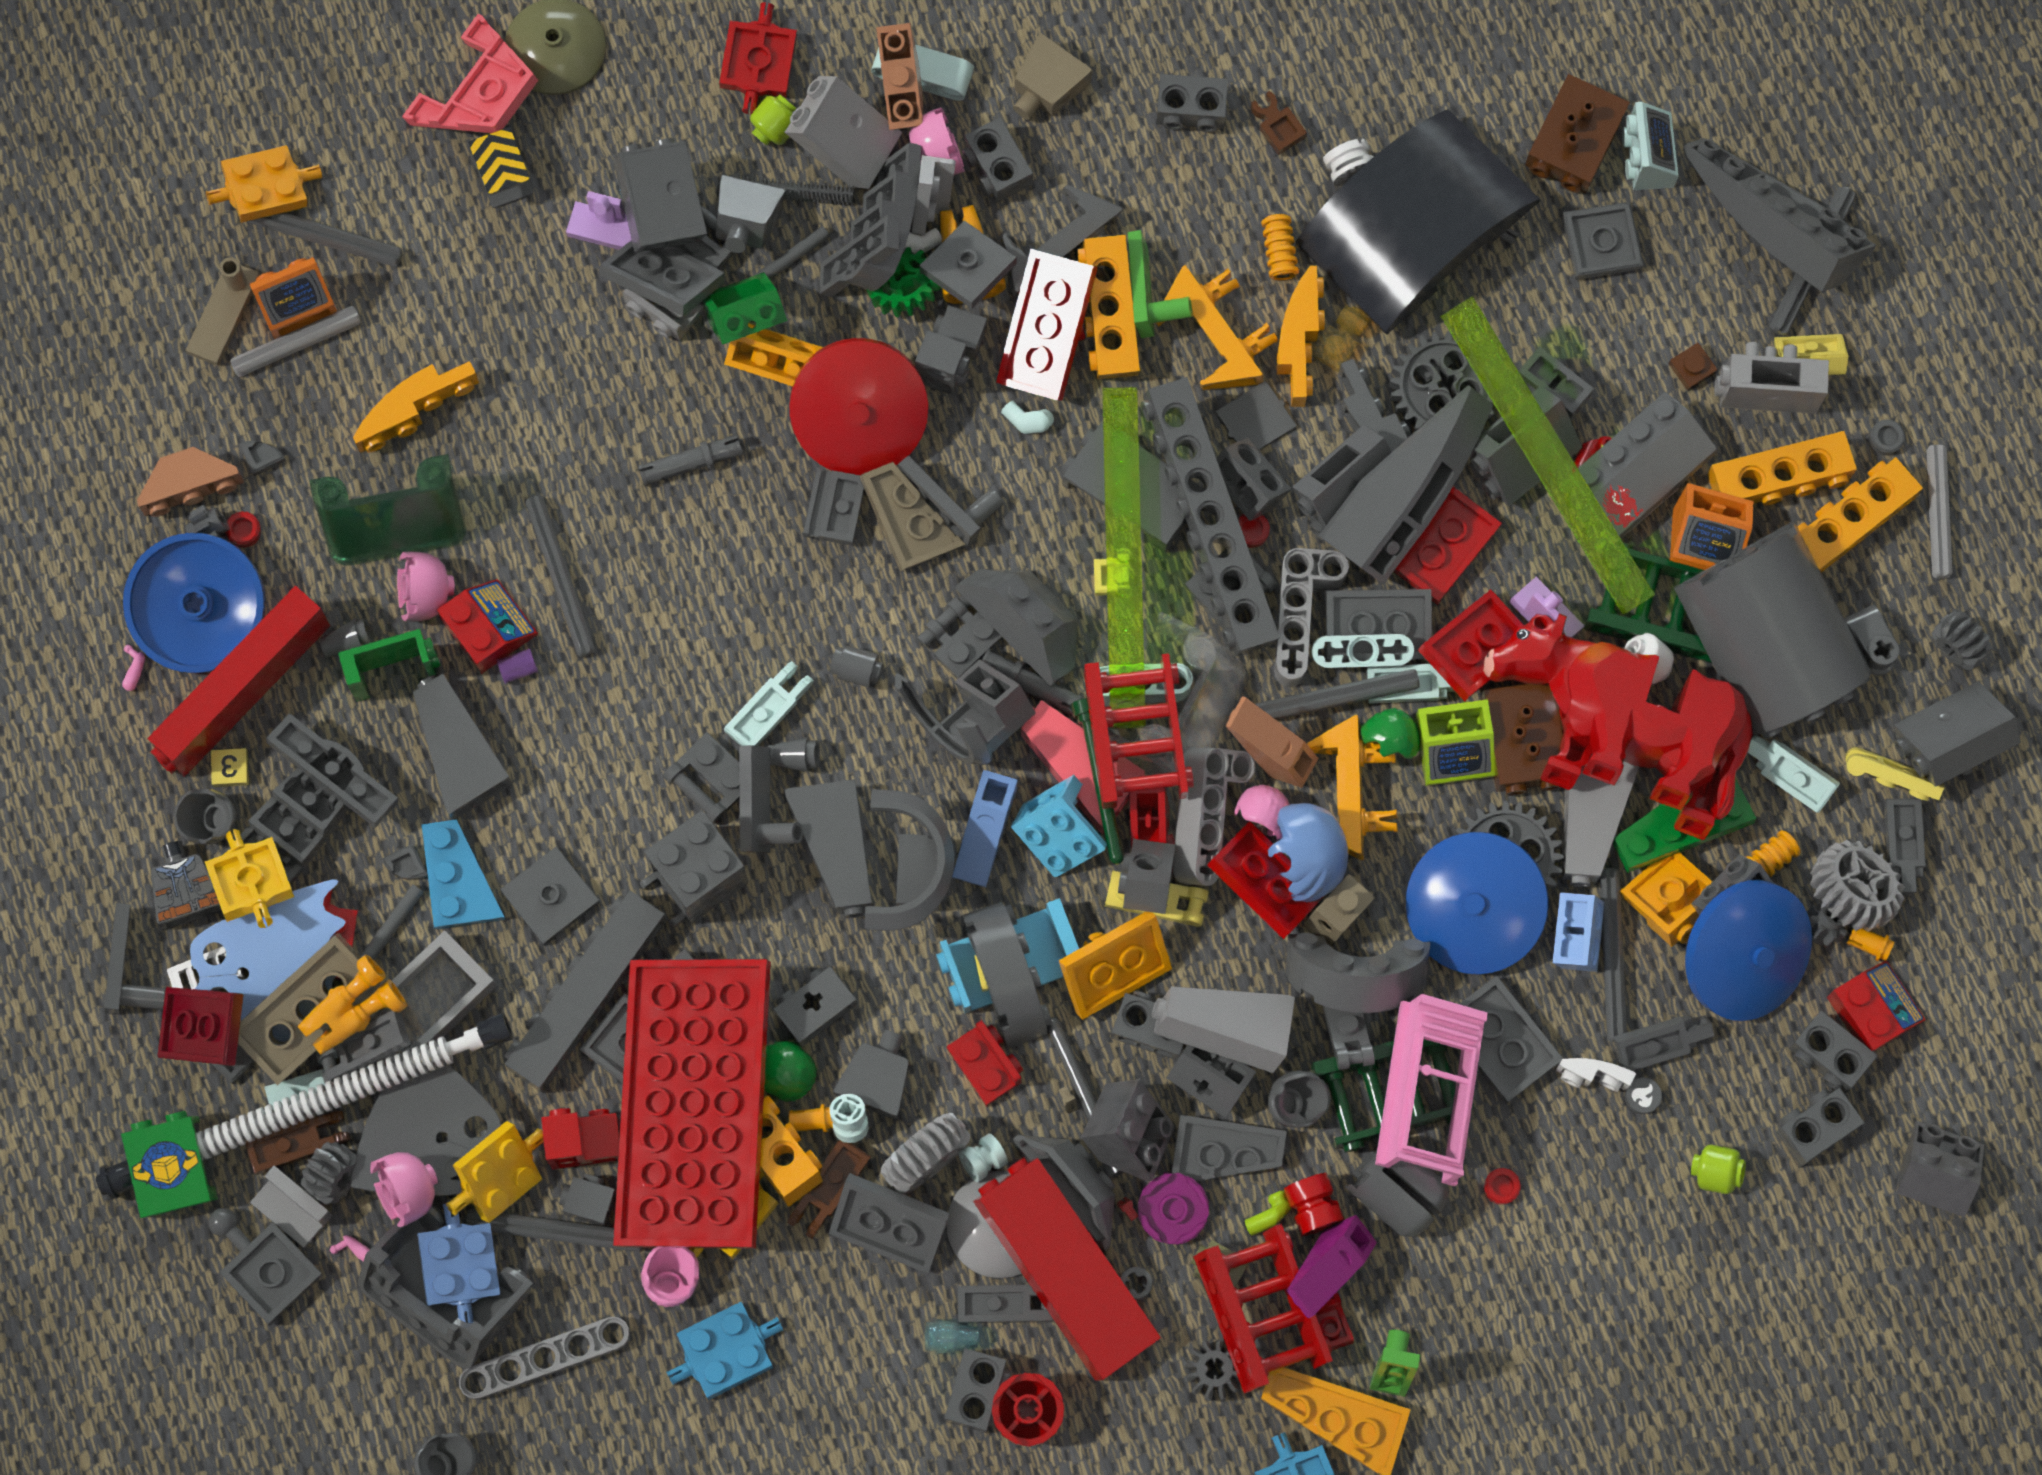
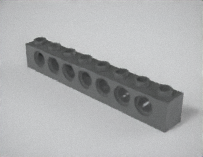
M1188 377L1150 388L1143 397L1144 401L1141 402L1142 411L1145 419L1152 421L1156 432L1153 434L1155 448L1159 454L1163 453L1167 466H1164L1167 482L1170 486H1175L1179 497L1176 499V507L1180 517L1187 520L1190 529L1187 532L1188 542L1193 551H1198L1201 564H1199L1200 576L1204 584L1209 583L1213 594L1210 597L1212 610L1216 617L1221 616L1225 628L1222 630L1224 644L1228 650H1233L1235 657L1274 645L1280 637ZM1165 415H1177L1181 419L1182 425L1180 427L1170 426L1166 422ZM1177 447H1188L1193 453V459L1184 460L1179 457ZM1192 478L1199 479L1204 484V492L1197 493L1191 490L1188 480ZM1209 511L1213 513L1216 518V524L1206 525L1200 519V512ZM1219 543L1225 546L1227 557L1219 558L1215 556L1211 550V545ZM1223 577H1234L1239 583V589L1236 591L1227 589L1223 584ZM1235 609H1245L1250 614V623H1240L1235 618Z

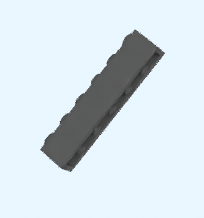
M629 891L625 898L620 895L615 900L609 910L612 916L604 926L599 924L594 929L588 940L591 943L589 948L583 955L578 953L567 969L570 972L563 984L557 982L547 996V1000L550 1002L542 1013L536 1011L526 1025V1029L529 1030L521 1042L515 1040L505 1054V1058L508 1059L505 1063L507 1069L541 1093H544L628 976L630 960L640 959L667 921L663 912L632 891Z

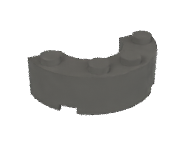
M1002 902L961 915L971 947L983 972L1007 1049L1047 1036L1046 1026L1052 1025V1020L1046 1004L1040 1005L1036 988L1041 986L1040 978L1035 966L1028 967L1024 954L1030 953L1024 933L1016 934L1013 925L1017 924V920L1011 904L1004 906Z
M1311 933L1288 934L1286 976L1297 992L1302 994L1305 990L1314 996L1315 1003L1328 1008L1356 1013L1393 1010L1399 1008L1400 1002L1409 997L1411 1000H1414L1425 989L1430 942H1422L1417 939L1395 940L1393 947L1386 953L1372 957H1357L1334 950L1326 943L1324 936H1315Z

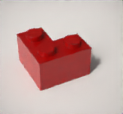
M560 1108L549 1111V1116L541 1117L545 1157L552 1170L618 1161L620 1124L617 1114H610V1109H597L589 1111V1117L580 1118L577 1112L571 1113L570 1108Z

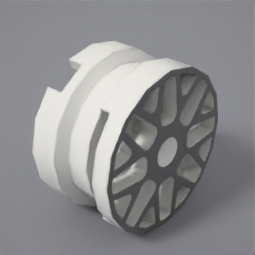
M1358 139L1345 142L1330 150L1323 157L1326 168L1332 171L1331 179L1334 185L1343 186L1374 157L1368 153L1370 147L1367 140L1362 139V143H1359Z

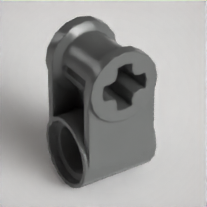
M1871 605L1844 618L1871 670V674L1882 676L1889 673L1899 655V646L1889 631L1879 609L1875 605Z

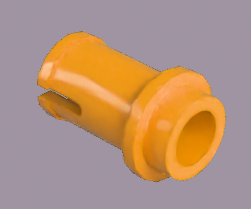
M1861 928L1857 931L1853 929L1847 945H1852L1876 956V961H1879V959L1886 961L1895 942L1890 940V936L1887 934L1886 937Z
M821 1104L820 1108L789 1110V1123L797 1132L823 1129L825 1133L828 1132V1129L833 1128L830 1107H826L825 1104Z

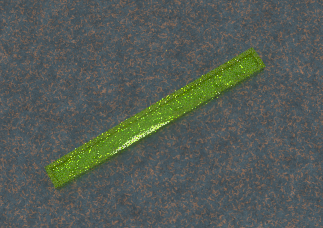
M1473 296L1441 315L1440 317L1621 613H1628L1655 595Z
M1137 387L1102 388L1109 675L1144 671ZM1145 685L1109 689V706H1111L1112 710L1145 706ZM1146 720L1115 723L1114 727L1110 729L1145 728Z

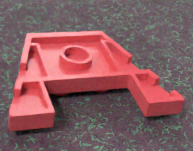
M477 14L461 36V39L468 46L483 52L482 56L445 105L419 93L402 117L411 126L494 133L504 129L534 88L538 79L488 24L484 17Z

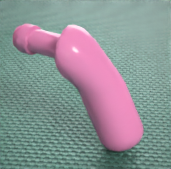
M126 645L124 651L134 659L125 675L122 686L125 690L132 691L136 688L145 663V655L143 652L138 653L131 645Z
M347 1235L343 1236V1241L330 1248L332 1254H337L338 1251L348 1246L355 1256L363 1262L366 1253L370 1250V1248L352 1236Z

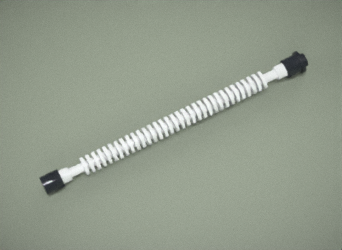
M500 1013L476 1023L477 1027L464 1031V1036L449 1042L446 1041L444 1036L437 1039L438 1044L435 1040L429 1041V1046L424 1043L420 1045V1049L417 1046L412 1048V1054L409 1050L403 1052V1056L398 1053L394 1055V1059L392 1057L386 1058V1063L381 1060L377 1062V1066L373 1063L368 1066V1069L366 1067L360 1068V1073L357 1070L351 1072V1076L347 1073L342 1076L343 1080L337 1077L334 1079V1083L330 1080L325 1082V1086L323 1084L317 1085V1090L314 1087L309 1088L308 1093L304 1090L299 1092V1096L297 1094L291 1095V1100L289 1097L282 1099V1103L276 1101L273 1103V1106L271 1104L266 1105L265 1110L261 1107L256 1109V1113L250 1111L247 1116L246 1114L240 1115L239 1120L235 1117L230 1119V1123L225 1121L221 1125L213 1126V1129L207 1128L204 1132L199 1131L196 1135L202 1160L204 1158H212V1154L217 1156L221 1154V1151L223 1153L227 1152L229 1147L235 1149L238 1147V1144L242 1146L247 1141H255V1137L260 1139L264 1137V1134L268 1136L272 1134V1130L278 1132L281 1130V1127L286 1129L290 1124L292 1126L296 1125L298 1120L303 1122L307 1120V1117L309 1119L314 1118L315 1112L317 1115L324 1114V1110L329 1112L333 1110V1107L337 1109L341 1107V1102L343 1105H347L350 1103V1100L355 1102L359 1097L365 1098L367 1097V1092L369 1095L376 1093V1089L378 1092L383 1091L384 1085L386 1088L393 1087V1082L395 1085L401 1084V1078L406 1082L410 1080V1075L412 1078L418 1077L419 1072L421 1075H424L428 1072L427 1068L429 1071L436 1070V1065L438 1068L445 1066V1062L447 1065L452 1064V1055L468 1049L472 1052L483 1047L487 1050L511 1041L514 1037L508 1019L504 1013ZM127 1160L110 1167L108 1165L100 1166V1174L96 1176V1183L103 1196L108 1194L114 1200L119 1198L120 1193L133 1189Z

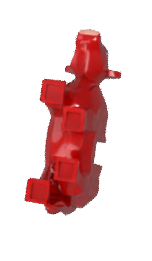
M1560 613L1555 622L1547 615L1536 614L1527 624L1519 627L1504 644L1490 650L1485 657L1483 669L1485 675L1494 682L1516 680L1533 685L1548 683L1559 707L1564 731L1560 743V753L1549 757L1540 777L1542 781L1570 790L1582 773L1615 786L1623 771V762H1626L1633 766L1649 769L1656 768L1664 775V777L1658 780L1652 790L1650 799L1681 810L1674 825L1677 831L1705 840L1714 826L1715 818L1721 820L1729 813L1734 804L1735 774L1747 755L1753 731L1751 716L1747 711L1744 697L1729 682L1707 678L1693 669L1674 701L1671 711L1662 705L1648 703L1646 700L1659 656L1636 654L1611 643H1593L1570 638L1564 633L1567 616Z

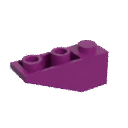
M1357 1215L1327 1227L1322 1231L1287 1289L1293 1302L1299 1306L1307 1318L1313 1317L1366 1262L1377 1243Z

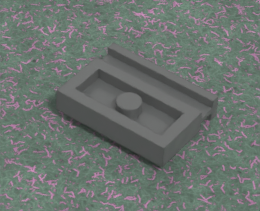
M817 468L803 531L804 537L809 538L810 536L819 538V540L853 546L865 491L860 475L833 470L830 472Z

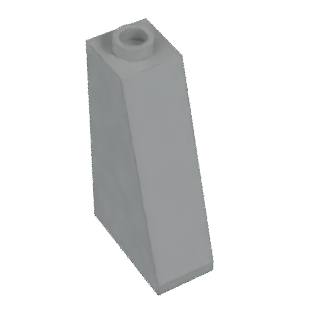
M1623 762V771L1615 786L1581 773L1573 788L1570 790L1565 789L1562 845L1564 861H1562L1561 880H1570L1569 885L1574 887H1589L1591 882H1597L1603 871L1639 766Z
M1171 986L1163 999L1158 998L1154 1004L1152 1018L1156 1019L1154 1034L1274 1073L1287 1055L1295 997L1282 994Z

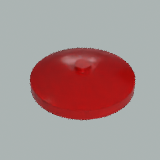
M850 338L836 341L821 348L801 367L791 389L789 408L794 434L805 452L817 463L831 471L861 476L892 462L898 465L916 448L926 428L928 398L925 384L919 371L902 352L878 340Z

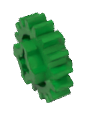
M907 247L901 256L894 274L889 280L875 291L866 289L875 308L880 307L884 315L893 310L897 318H899L902 311H907L909 316H913L914 308L918 307L924 311L926 309L924 305L926 300L935 301L933 291H939L941 287L920 272L919 266L927 259L923 250L920 249L913 255L911 247Z

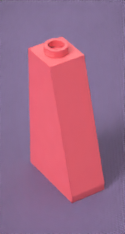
M1041 700L1036 708L1033 707L1036 714L1021 727V736L1059 783L1075 775L1083 784L1076 797L1078 800L1077 806L1095 828L1104 835L1083 728ZM1125 757L1118 758V762H1113L1114 776L1121 775V779L1145 776L1144 770ZM1130 792L1123 793V797H1117V807L1114 808L1115 817L1119 815L1129 801Z

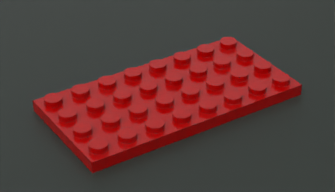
M630 960L613 1246L756 1249L771 962L769 960Z

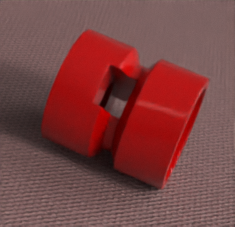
M1327 1172L1304 1178L1284 1188L1290 1208L1297 1209L1298 1211L1295 1221L1301 1237L1323 1231L1325 1228L1345 1220L1338 1201L1331 1200L1330 1196L1334 1190Z

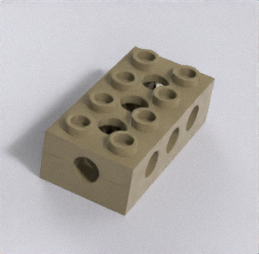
M339 933L335 934L240 1021L238 1044L277 1086L316 1051L312 1044L325 1031L330 1029L329 1025L324 1023L320 1029L305 1037L297 1027L306 1017L299 1011L300 1001L310 1000L317 1006L328 996L329 990L325 985V980L328 976L335 975L340 977L344 986H347L358 973L357 961L361 956ZM382 980L376 986H372L365 990L356 998L352 1005L355 1006L359 1003H362L364 1000L370 997L384 983V981ZM282 1024L288 1027L291 1034L290 1039L287 1041L277 1040L272 1033L273 1026Z

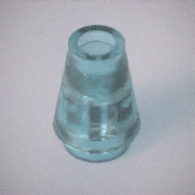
M937 1318L935 1322L926 1323V1351H934V1354L938 1355L962 1351L964 1348L977 1349L978 1327H971Z

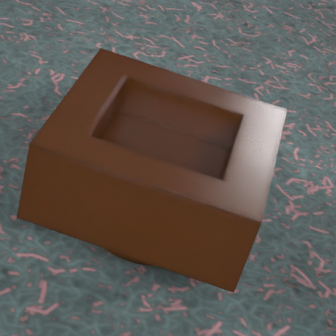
M1699 343L1694 344L1675 356L1668 363L1688 391L1716 374L1718 370Z

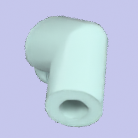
M1013 400L1006 404L1001 411L1023 434L1045 432L1054 422L1053 414L1049 410L1042 409L1040 411L1024 412Z

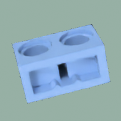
M1560 893L1553 963L1558 967L1568 970L1597 972L1605 903L1597 896Z

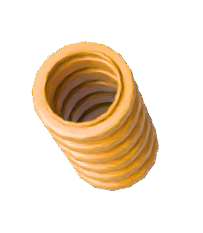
M1286 214L1270 215L1261 221L1262 227L1265 228L1263 231V237L1266 238L1264 246L1268 248L1265 253L1266 257L1270 259L1267 262L1268 268L1271 269L1268 274L1271 279L1279 281L1294 278L1299 274V268L1295 266L1298 260L1297 257L1293 256L1296 253V248L1292 246L1295 243L1294 237L1291 236L1293 228L1289 226L1292 223L1291 216ZM1278 275H1290L1289 277L1276 278V276Z
M1783 830L1777 833V838L1771 837L1768 841L1769 844L1763 843L1760 845V850L1755 849L1752 851L1751 857L1746 856V858L1761 864L1769 877L1775 875V869L1778 871L1783 869V863L1789 864L1792 862V857L1797 858L1801 854L1797 841L1791 834Z

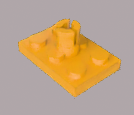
M1144 912L1106 934L1102 932L1092 933L1088 936L1092 942L1084 941L1082 948L1059 960L1075 1013L1082 1020L1124 997L1125 993L1129 994L1172 970L1157 917L1152 912Z

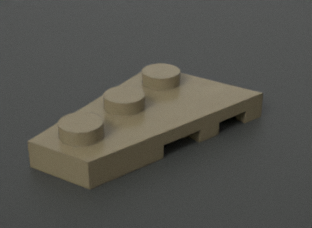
M893 462L860 476V480L900 572L965 546V543L958 535H954L944 523L943 518L932 510L920 496L921 493Z

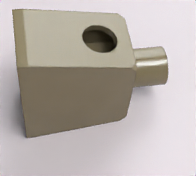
M1040 33L1016 74L1014 89L1022 96L1013 106V109L1026 120H1029L1038 108H1041L1050 116H1054L1092 81V69Z
M1348 874L1316 908L1304 923V926L1315 936H1324L1326 943L1332 946L1372 904L1375 897ZM1321 920L1325 921L1331 927L1332 930L1327 928Z

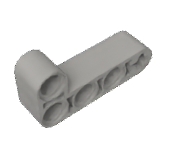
M1295 548L1288 551L1284 556L1280 576L1277 631L1280 639L1276 642L1274 672L1277 681L1285 687H1296L1305 678L1308 667L1313 588L1337 589L1346 580L1349 563L1346 556L1341 552ZM1292 562H1301L1305 565L1306 571L1302 574H1296L1290 571L1288 565ZM1328 564L1336 565L1341 570V574L1333 577L1328 576L1324 572L1323 567ZM1291 595L1300 596L1304 601V605L1296 608L1292 607L1287 603L1286 598ZM1294 628L1300 631L1302 638L1298 641H1290L1285 637L1284 632L1287 629ZM1289 653H1296L1294 658L1295 674H1289L1288 668H1286Z
M1194 747L1188 749L1183 755L1185 767L1191 766L1194 788H1188L1187 799L1179 798L1173 873L1176 880L1181 884L1210 886L1219 878L1207 864L1222 850L1227 782H1248L1252 779L1256 768L1255 761L1248 752Z

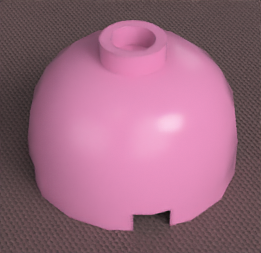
M942 107L925 113L923 115V123L920 126L911 127L909 132L910 143L921 145V158L924 155L955 160L954 175L965 172L964 164L954 134L946 126L949 123Z
M417 551L402 552L399 560H406L405 569H398L397 572L399 608H402L406 602L407 614L401 615L402 620H429L439 615L437 609L447 603L448 596L454 595L453 575H447L445 565L440 559L429 553Z
M404 1152L393 1153L371 1162V1174L378 1171L380 1180L374 1183L375 1191L390 1219L393 1220L397 1217L400 1219L397 1224L398 1227L406 1226L426 1215L432 1207L435 1197L433 1185L438 1183L436 1173L430 1164L424 1165L416 1156Z

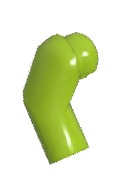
M1278 1191L1268 1197L1272 1208L1245 1219L1246 1228L1251 1236L1276 1226L1291 1210L1284 1191Z

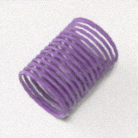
M529 648L528 650L526 649V652L524 650L519 652V654L514 653V655L507 656L505 659L500 658V660H497L505 684L506 682L513 681V679L523 678L527 674L538 673Z

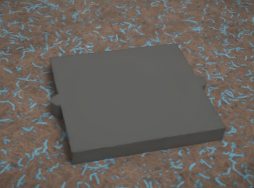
M1266 380L1215 412L1227 429L1229 439L1239 442L1248 437L1258 450L1263 449L1297 427L1284 407V400L1278 399Z

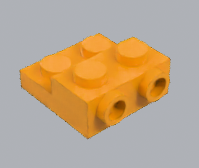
M1678 852L1650 864L1620 892L1622 898L1646 919L1648 926L1673 947L1678 942L1682 944L1688 942L1692 928L1699 917L1691 903L1713 881Z

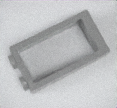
M445 930L392 979V982L397 986L408 1005L401 1012L411 1045L382 1060L386 1063V1058L392 1057L394 1059V1055L398 1053L403 1056V1052L409 1050L416 1041H419L421 1044L426 1043L428 1046L429 1041L432 1040L438 1043L437 1039L439 1037L445 1036L497 987L494 980ZM442 951L458 966V968L442 953ZM464 973H465L476 985H474V984L464 975ZM389 1008L378 1010L370 1015V1022L392 1010Z

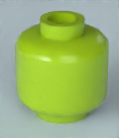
M780 94L777 98L771 95L765 97L750 116L751 123L756 127L752 134L766 146L771 141L777 145H783L790 138L785 131L791 123V115L797 108Z
M1707 1145L1702 1150L1701 1155H1694L1691 1175L1697 1176L1698 1186L1702 1190L1731 1194L1736 1187H1742L1746 1171V1160L1741 1159L1740 1152L1736 1149Z

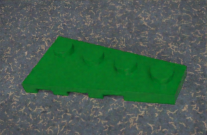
M1736 778L1734 804L1723 819L1717 820L1715 818L1714 826L1705 840L1675 830V821L1681 810L1664 804H1660L1614 837L1612 843L1627 873L1754 824L1756 816Z

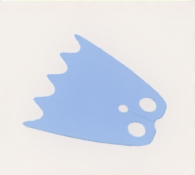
M332 879L293 891V898L268 907L273 920L269 927L263 916L266 928H260L257 925L254 913H250L226 922L224 919L200 933L192 941L190 947L191 964L199 973V983L195 989L210 991L214 987H223L229 993L244 994L241 1020L245 1018L326 944L336 931L344 926L346 923L344 919L327 912L323 906L325 896L338 884V880ZM209 943H220L225 948L226 958L221 964L211 965L205 961L203 950ZM244 967L248 969L249 977L247 979L240 980L237 977L236 973L239 968ZM335 975L328 976L325 980L328 990L332 989ZM302 1000L299 1003V1011L304 1016H307L316 1007L315 1003L310 1000ZM282 1024L273 1026L272 1033L277 1040L287 1041L290 1039L291 1034L288 1027Z

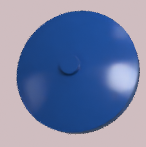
M178 534L163 539L151 546L134 564L124 588V617L135 643L155 662L180 672H210L264 618L265 591L261 577L252 561L232 543L209 534Z
M1462 833L1436 844L1418 862L1407 887L1406 912L1414 937L1422 942H1430L1429 956L1447 968L1462 973H1493L1515 964L1525 957L1536 945L1543 933L1548 918V889L1539 866L1532 856L1517 843L1493 833Z
M1749 880L1737 883L1713 898L1696 920L1686 948V975L1691 991L1696 999L1711 1012L1735 1021H1747L1762 1017L1785 1002L1800 983L1811 954L1812 930L1803 904L1787 889L1763 880Z

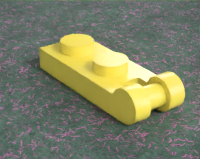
M1853 747L1845 755L1847 770L1853 776H1861L1864 773L1876 777V781L1884 786L1895 788L1896 785L1910 789L1909 794L1918 799L1928 801L1931 797L1939 800L1944 790L1943 783L1935 787L1925 776L1920 777L1914 768L1862 748Z
M1113 870L1105 907L1137 914L1146 912L1123 908L1125 894L1118 893L1121 872ZM1170 883L1166 914H1153L1160 919L1201 927L1204 915L1201 914L1202 906L1208 900L1209 891L1198 887H1187ZM1179 898L1189 900L1187 910L1177 909Z

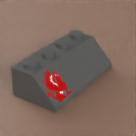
M1664 392L1565 479L1569 499L1578 509L1618 541L1716 455L1718 450L1691 412L1668 393Z

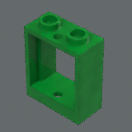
M764 272L716 289L702 301L710 326L722 345L788 321L777 289ZM750 321H755L756 325L755 327L750 328L748 327V323Z

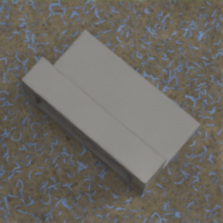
M273 1166L265 1175L269 1181L250 1203L305 1248L333 1215L276 1166Z

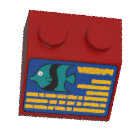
M498 579L465 589L437 609L441 621L481 674L497 664L498 659L507 657L538 635V632Z
M1887 960L1862 972L1833 990L1827 996V999L1850 1034L1873 1052L1926 1020Z

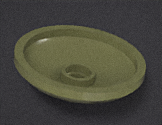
M541 0L529 5L513 19L505 37V43L538 79L532 90L547 95L571 93L588 84L600 70L606 53L605 35L598 19L586 7L571 0ZM552 34L559 36L554 42L547 40Z

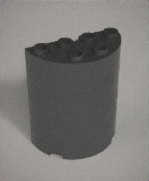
M1795 522L1782 526L1741 549L1734 556L1716 563L1674 587L1721 681L1729 682L1743 695L1747 711L1751 716L1752 736L1762 734L1764 739L1778 734L1783 730V726L1804 718L1807 722L1814 720L1825 713L1824 707L1833 702L1839 705L1855 696L1852 690L1870 681L1871 670Z

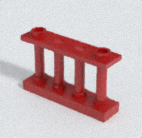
M1169 653L1162 654L1160 661L1161 669L1107 675L1106 672H1100L1099 662L1084 664L1083 672L1102 809L1116 808L1117 797H1123V793L1178 786L1179 798L1187 799L1188 788H1194L1191 766L1185 767L1174 692V685L1179 684L1177 663H1170ZM1155 683L1164 684L1166 703L1113 710L1111 706L1105 707L1103 693H1109V689ZM1168 717L1171 734L1169 738L1116 744V741H1109L1108 728L1114 727L1115 723ZM1173 751L1176 772L1121 779V775L1114 776L1113 762H1118V758Z
M1282 1224L1263 1232L1266 1241L1264 1243L1226 1256L1221 1253L1217 1245L1193 1256L1244 1394L1269 1384L1267 1378L1269 1372L1309 1358L1313 1369L1333 1361L1330 1341L1322 1333L1316 1314L1313 1317L1307 1318L1287 1292L1299 1269L1292 1253L1293 1243L1291 1237L1284 1231ZM1268 1256L1272 1257L1279 1276L1239 1290L1233 1286L1229 1275L1230 1269ZM1284 1290L1291 1308L1290 1311L1253 1324L1246 1321L1242 1310L1244 1303ZM1297 1324L1304 1345L1264 1359L1259 1356L1254 1343L1256 1338Z

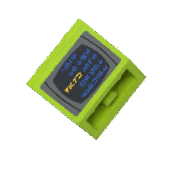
M1488 699L1418 709L1415 716V724L1419 730L1421 740L1419 750L1425 786L1495 777L1494 733Z

